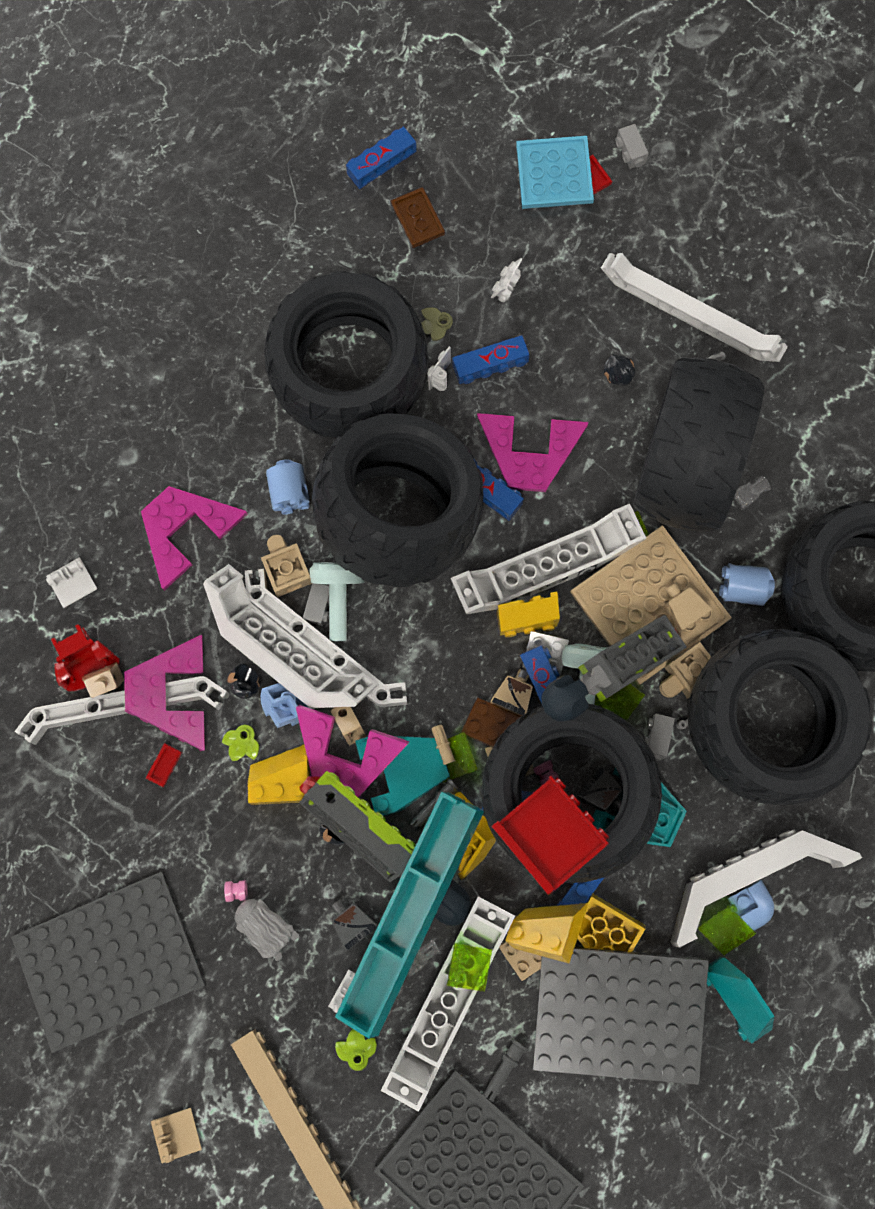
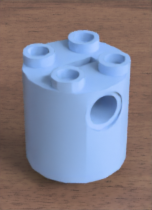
M280 460L276 462L275 466L270 467L266 471L273 511H281L283 515L293 513L294 509L304 510L310 507L302 464L291 460Z
M731 563L723 566L722 577H724V585H720L719 596L724 601L763 606L773 595L775 581L768 568L734 565Z

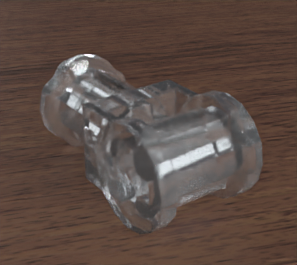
M760 476L753 484L749 482L739 487L734 498L740 505V510H744L754 503L764 491L768 492L771 490L770 484L765 477Z
M432 938L419 949L413 961L414 967L411 966L409 970V977L425 967L424 965L428 963L430 958L436 954H441L440 949ZM432 948L431 951H429L427 954H424L426 951Z

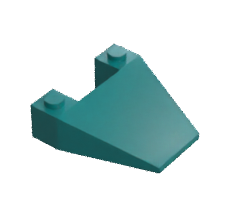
M395 736L409 741V744L384 769L390 793L371 798L375 813L378 812L384 817L399 813L450 777L447 764H443L439 749H436L435 738ZM368 737L355 741L360 760H363Z
M615 768L613 775L620 778L619 773ZM661 783L662 799L660 813L655 829L647 844L671 847L687 811ZM595 810L592 817L595 821L592 824L597 830L601 827L604 831L615 819L618 811L616 810L614 815H611L604 811Z
M719 957L708 965L707 987L711 986L720 994L737 1020L736 1025L739 1029L736 1031L743 1041L747 1040V1042L752 1044L770 1032L773 1028L774 1015L750 978L725 957Z

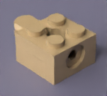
M271 536L267 541L270 554L261 557L276 596L280 597L312 584L297 543L287 547L282 536Z
M700 642L664 667L670 676L662 681L659 686L663 696L667 698L674 697L682 691L687 699L690 698L697 677L711 658Z

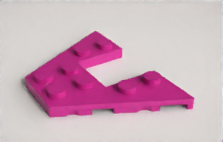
M477 413V418L489 442L491 451L496 458L501 474L507 483V487L512 490L546 492L589 423L551 419L549 454L513 452L514 416Z
M168 486L141 511L161 588L165 591L192 566L188 559L168 538L194 514L221 539L248 513L245 510Z
M199 635L124 672L125 712L137 716L140 720L158 727L159 730L198 748L199 751H204V711H166L165 673H203L202 635Z
M301 705L296 707L311 775L322 777L326 771L332 772L339 777V782L344 786L352 788L355 792L354 795L357 797L370 786L409 744L407 740L372 729L369 732L362 764L360 765L327 754L335 721L334 716Z

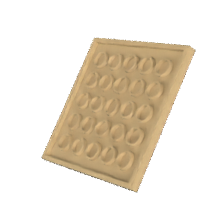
M663 525L648 535L646 540L614 559L570 591L609 646L663 615H666L675 628L665 607V604L672 599L666 589L676 583L681 592L691 587L712 608L706 615L678 633L687 648L635 680L638 685L642 684L732 618Z

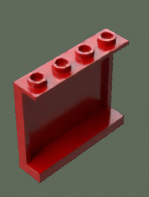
M552 776L500 822L497 821L492 825V828L548 895L552 894L609 845L606 841L609 838L601 827L598 830L592 824L595 821L587 811L583 813L577 807L580 803L574 795L568 796L564 791L566 786L558 777L554 780Z

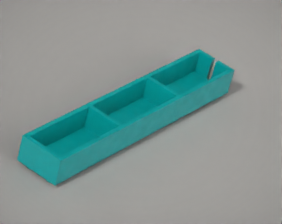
M441 792L335 1018L368 1039L379 1035L484 813L482 809L465 802V800L450 792Z

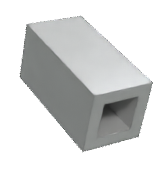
M632 124L618 129L615 141L617 147L621 148L624 162L628 164L630 169L643 166L647 162L649 153L636 125Z
M312 583L303 619L309 624L323 627L324 622H328L329 584Z
M655 714L653 718L648 720L647 729L650 732L649 737H645V742L651 749L655 759L661 761V758H666L668 754L675 718Z

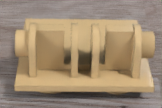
M507 942L499 946L521 981L541 969V956L514 949Z
M191 1108L151 1121L161 1163H169L176 1158L202 1150Z

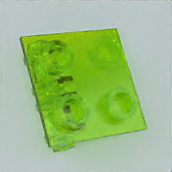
M629 684L602 702L596 695L594 705L608 709L627 720L645 694Z
M465 732L447 739L448 742H451L449 745L456 761L447 764L450 777L443 781V783L448 779L452 780L477 770Z
M734 904L728 905L727 908L717 912L711 919L704 921L702 925L697 927L723 955H726L756 934L736 913L738 909Z
M454 943L447 986L485 992L492 949Z

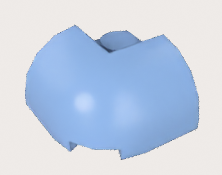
M280 683L262 688L260 697L263 711L266 717L270 716L277 728L290 723L292 726L299 723L296 711L298 705L309 708Z
M761 879L727 898L746 935L764 926L773 916L774 903Z

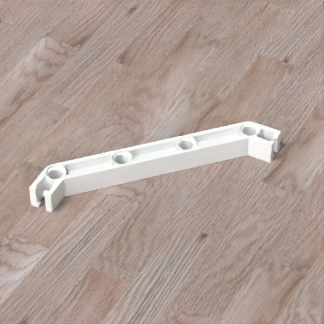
M609 253L601 269L616 286L754 359L779 362L788 347L785 343L779 344L782 339L779 335H764L632 266L623 253H618L616 258L613 253Z
M258 569L260 585H252V570L245 571L246 591L251 603L337 673L360 675L364 672L377 682V687L366 696L377 706L408 705L406 696H403L402 699H391L390 692L397 690L406 691L405 682L383 684L269 592L264 569ZM255 592H262L260 598H253ZM296 625H303L302 631L294 632ZM338 658L345 659V663L342 666L335 665V661ZM379 692H386L387 698L381 701L377 699V695Z
M204 676L166 683V706L203 699L219 710L223 704L217 701L213 702L209 696L214 690L220 692L222 698L225 697L227 699L230 694ZM207 683V689L204 692H200V685ZM125 691L33 708L15 732L25 737V740L36 745L48 728L127 714L125 712ZM94 704H98V710L92 713L91 707ZM43 714V720L37 723V717ZM32 725H35L36 728L34 729L31 736L28 737L26 732L31 728Z

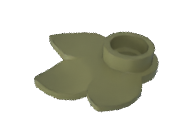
M433 307L422 309V315L426 319L421 323L425 335L431 334L432 341L442 339L445 336L446 330L450 329L453 324L451 315L446 312L441 313L437 308ZM445 320L447 323L441 324L440 322Z

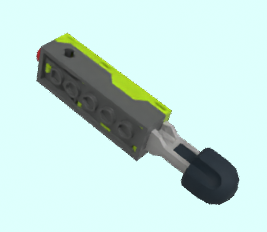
M663 615L579 666L578 668L583 674L581 680L579 679L575 682L571 676L564 675L552 681L542 694L544 712L552 719L560 722L575 719L588 709V702L585 698L588 694H596L602 702L687 648V646L666 615Z
M326 771L322 777L308 776L299 787V790L304 794V798L299 804L389 882L397 877L401 878L416 844L400 835L401 832L398 828L390 826L385 822V817L378 812L375 813L367 801L364 799L360 800L354 795L355 792L352 788L344 786L339 782L340 779L336 774ZM453 879L435 915L438 921L450 926L462 924L467 919L472 908L468 893Z

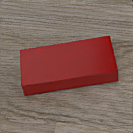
M164 743L146 779L161 787H165L183 752Z

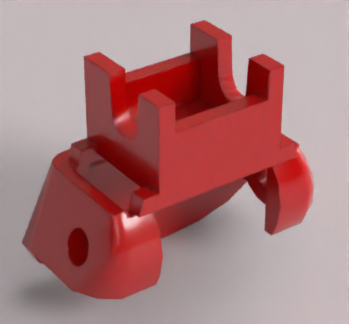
M79 624L75 626L78 632L62 641H57L56 638L51 639L59 654L56 658L58 663L54 664L58 685L67 691L85 689L86 686L82 676L116 662L119 664V658L100 641L94 642L89 637L86 629L81 628Z

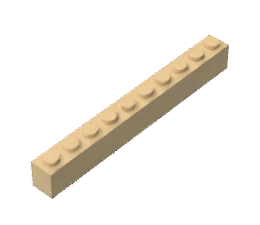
M254 1029L232 1043V1048L323 1208L362 1209L357 1199L353 1200L349 1194L351 1189L347 1181L341 1180L338 1165L335 1161L331 1162L329 1159L327 1146L324 1142L320 1143L317 1138L319 1133L313 1123L309 1124L306 1118L308 1114L304 1106L298 1105L295 1099L297 1098L295 1090L292 1086L288 1087L285 1080L287 1077L281 1068L278 1069L274 1063L276 1058L273 1052L266 1049L264 1045L266 1041L262 1033Z

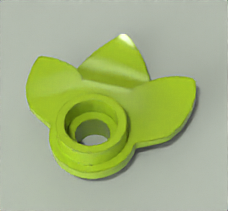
M244 724L236 730H230L222 739V743L229 746V757L232 761L241 759L245 754L255 760L259 753V744L254 739L255 732L250 725ZM242 731L247 732V738L242 737Z
M352 1029L348 1034L347 1041L336 1042L335 1047L337 1055L341 1060L348 1062L351 1069L361 1071L368 1065V1059L375 1054L377 1044L375 1038L365 1040L364 1035ZM360 1056L361 1062L355 1063V1057Z

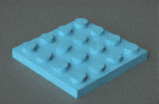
M587 136L516 141L522 209L593 203L594 197Z

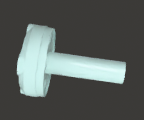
M314 562L310 568L311 583L329 584V640L346 641V584L365 583V581L349 570L346 571L337 562Z
M577 643L565 645V648L562 650V665L579 669V666L608 647ZM580 671V676H579V679H580V680H581V676L583 675L581 671ZM588 694L585 696L587 702L594 705L595 695Z

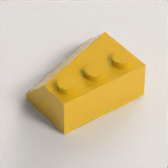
M557 592L550 593L551 597L548 598L541 597L540 595L535 596L526 603L525 600H517L498 605L496 614L500 636L514 637L516 633L520 632L531 634V631L535 632V630L543 629V631L554 630L560 619Z
M305 745L250 765L248 778L249 804L299 803L304 798V794L299 790V787L310 776Z
M461 792L454 794L465 800V802L472 804ZM483 815L458 868L460 872L458 876L461 880L485 859L496 842L488 826L487 819Z
M592 894L586 902L588 906L577 938L585 948L632 952L645 931V924L597 895Z
M581 903L524 909L513 920L505 941L514 949L570 963L588 904Z

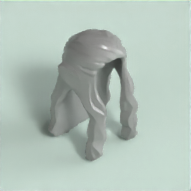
M255 899L245 900L237 908L235 913L236 929L246 934L251 945L259 951L263 958L275 957L276 961L281 960L282 954L279 951L290 941V938L293 941L299 938V934L294 931L293 926L286 923L279 914L269 910L268 906L261 899L258 901Z

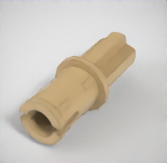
M437 725L433 727L432 733L437 744L436 749H439L443 764L446 765L456 761L449 745L451 742H448L443 726Z

